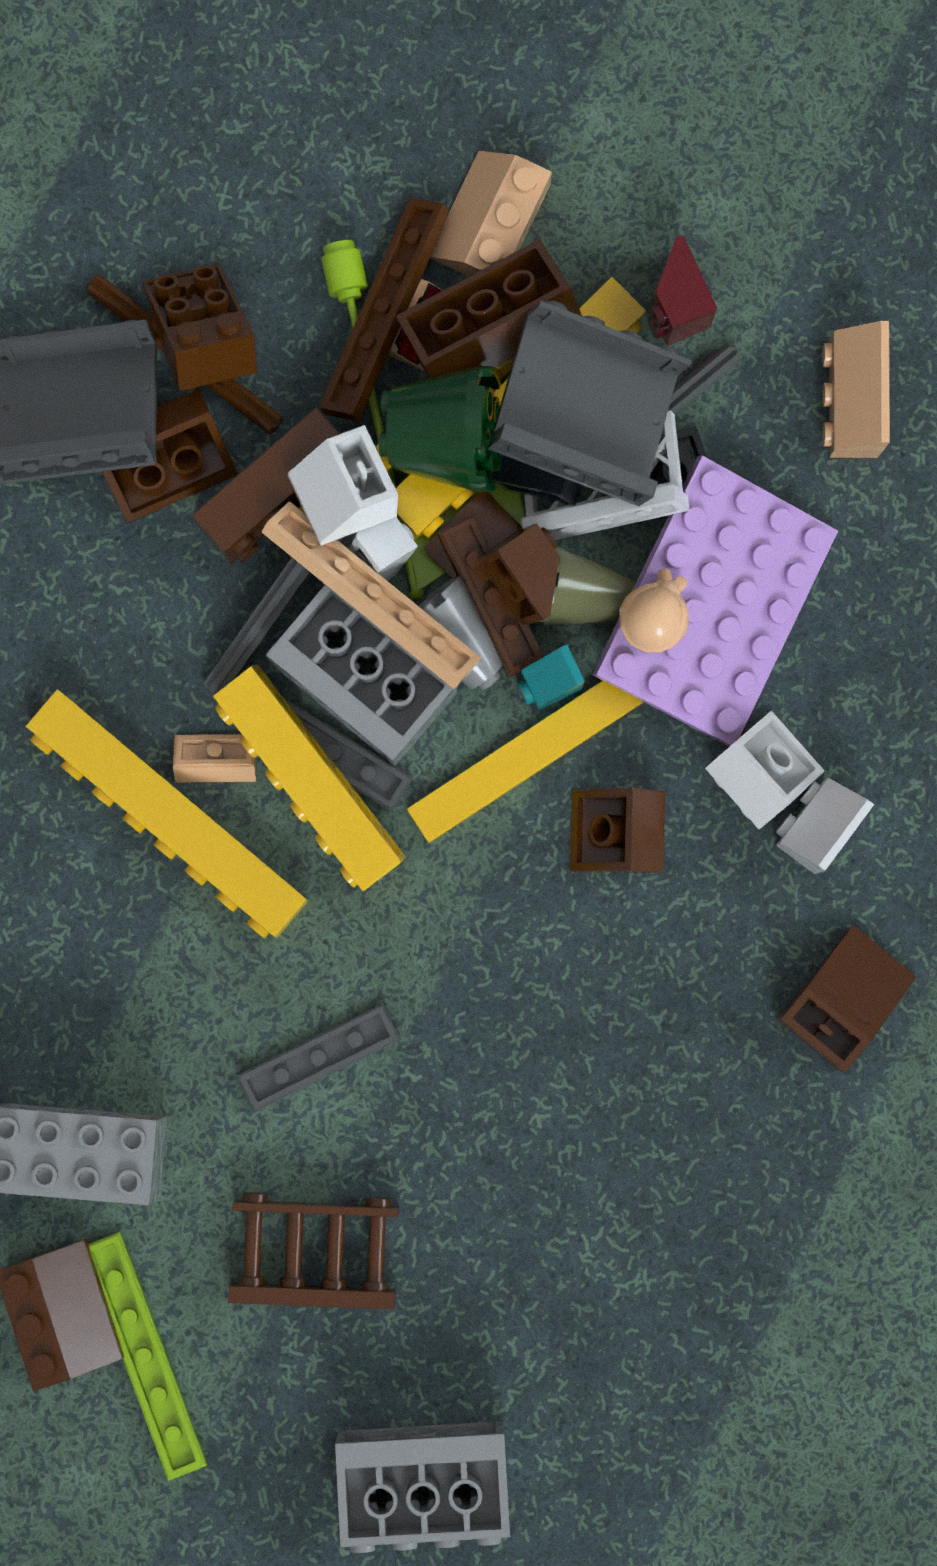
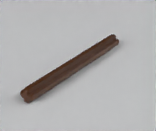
M95 275L86 287L88 294L124 322L128 320H147L156 339L157 348L164 352L152 314L102 275ZM234 378L206 385L266 433H274L281 425V415Z

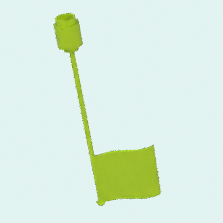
M341 240L323 247L324 256L321 257L329 297L338 298L339 303H347L352 327H354L358 318L355 301L362 298L361 292L368 289L360 250L355 248L353 240ZM373 389L369 398V404L379 444L380 433L384 432L375 389ZM393 470L388 472V475L396 489ZM495 484L496 489L489 493L522 526L521 518H524L525 515L520 494L505 491ZM472 491L474 494L458 510L451 506L441 516L445 523L436 532L440 531L478 492ZM436 532L429 539L422 534L416 541L414 540L418 547L405 563L411 588L408 596L413 600L420 599L423 595V590L421 589L446 573L422 549L436 535Z

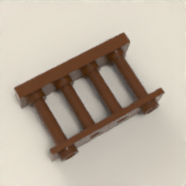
M244 1192L243 1200H235L233 1202L232 1211H246L244 1273L239 1276V1282H232L229 1285L228 1303L395 1309L396 1289L387 1288L388 1282L384 1281L386 1217L399 1216V1206H391V1198L367 1197L366 1205L267 1201L268 1193ZM263 1212L287 1213L285 1277L280 1278V1284L264 1283V1276H260ZM304 1214L329 1215L326 1278L322 1279L321 1286L305 1285V1278L301 1277ZM345 1215L370 1216L367 1280H363V1287H346V1280L342 1279Z

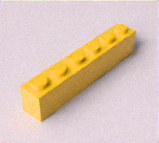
M258 664L250 666L213 696L218 703L215 709L219 716L229 726L234 723L243 735L240 738V742L245 750L253 758L257 756L261 758L268 768L265 774L269 781L279 791L284 788L293 800L290 803V807L295 815L303 823L307 821L311 823L318 833L315 835L317 843L326 854L331 855L334 853L343 865L339 868L341 874L352 887L358 885L362 891H365L407 858Z

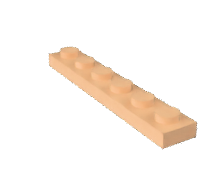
M290 501L264 526L262 533L453 689L464 680L480 661L481 657L338 540L320 546L306 514Z

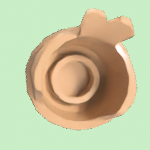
M666 568L657 573L658 581L645 584L628 594L619 609V622L624 638L630 645L646 653H661L673 648L685 636L689 626L687 604L680 595L686 588L688 581L682 576L673 579L670 570Z

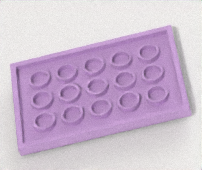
M702 455L696 458L682 487L683 492L688 495L689 511L668 516L633 588L634 590L645 584L655 583L658 581L657 573L664 568L670 570L673 579L678 576L686 578L688 581L687 586L680 593L687 604L689 613V626L685 636L673 648L661 653H646L628 643L624 638L618 619L592 675L727 746H731L742 734L838 530Z

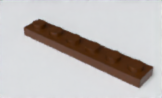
M409 198L319 408L325 415L356 422L360 421L399 331L400 324L396 315L408 309L449 214V210L444 203Z

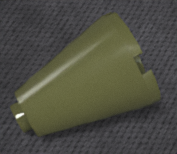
M557 546L555 551L559 555L560 560L551 614L546 619L534 623L539 625L617 622L620 606L625 597L632 592L637 581Z

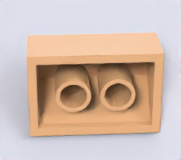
M478 151L449 211L430 259L464 275L471 276L520 250L551 185L552 171L517 155Z
M878 321L835 330L829 339V343H823L822 366L829 367V383H823L822 405L823 407H829V422L823 423L822 444L823 447H830V458H878L890 443L889 321Z

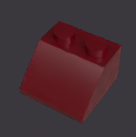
M684 235L675 239L657 286L652 306L650 307L652 315L647 317L654 337L656 339L662 337L666 346H670L710 328L717 311V306Z

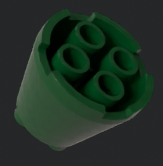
M474 366L396 386L392 391H383L381 410L383 416L387 417L386 432H381L379 436L380 456L388 457L389 465L394 470L474 492H493L496 487L495 481H490L492 471H501L503 457L502 454L488 449L500 408L499 398L494 396V389H500L501 385L497 369L494 366Z

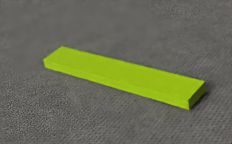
M121 1231L89 1243L93 1261L122 1347L123 1361L168 1481L207 1466L208 1463Z

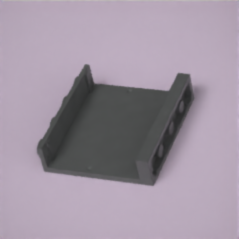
M540 300L527 313L488 449L633 505L640 506L655 495L658 481L650 479V473L678 374L691 365L692 360L680 356L679 351L672 347L664 345L655 346L645 342L635 332L617 331L605 326V322L597 317L580 316L567 311V307L559 302Z
M128 320L123 323L102 326L91 325L80 329L48 331L43 334L21 337L11 336L6 339H0V485L156 465L157 342L147 320Z

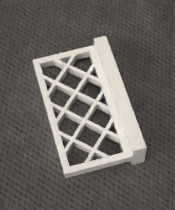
M671 410L667 412L664 423L665 437L657 448L652 466L653 470L659 460L668 465L670 482L658 484L652 499L640 506H636L610 495L602 497L604 493L594 490L587 501L578 502L576 506L570 504L564 506L565 503L555 501L550 509L538 511V497L525 495L526 517L521 518L522 529L537 523L540 529L542 527L546 528L554 540L689 511L688 495L683 492L675 414ZM666 451L668 459L663 456Z

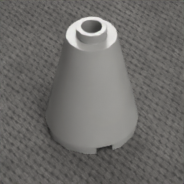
M459 576L453 577L426 596L427 599L418 606L481 657L475 668L462 682L470 689L479 686L483 691L501 677L498 670L503 664L464 581Z

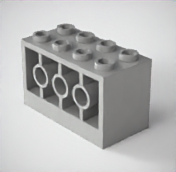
M324 585L266 654L270 663L394 766L400 762L457 694V687L455 689L450 687L327 585ZM344 636L345 645L343 647L330 648L329 639L331 637ZM376 662L375 673L361 674V663ZM393 688H407L408 698L406 700L392 701L391 690Z
M1 1103L0 1193L150 1205L160 1198L167 1116Z
M503 1421L338 1431L335 1442L340 1547H350V1552L367 1553L375 1551V1545L392 1544L393 1550L404 1551L416 1549L418 1547L417 1543L434 1542V1546L437 1548H452L459 1546L460 1540L476 1539L478 1545L489 1546L502 1543V1538L510 1537ZM461 1484H469L470 1487L475 1488L470 1491V1494H462L460 1490H455L460 1488ZM420 1486H426L428 1490H432L427 1497H421L419 1493L414 1491H417ZM376 1489H385L386 1492L390 1493L387 1499H379L378 1495H373V1493H376Z

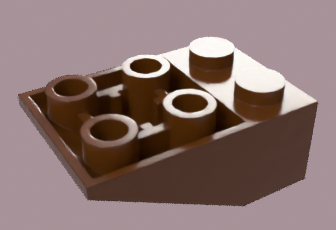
M219 263L209 266L203 265L196 269L179 273L164 274L157 278L142 281L168 367L179 391L257 373L254 333Z
M852 925L775 1019L837 1071L845 1073L872 1041L916 976L857 927Z

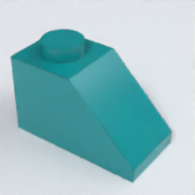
M566 644L521 670L520 675L523 681L517 683V686L526 705L534 702L538 711L581 691L585 681Z

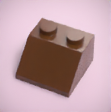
M537 523L515 531L477 558L522 626L542 621L550 616L560 560L559 555L555 551L557 544L553 536L546 528L542 527L540 529Z
M640 788L572 790L570 871L663 873L665 791Z

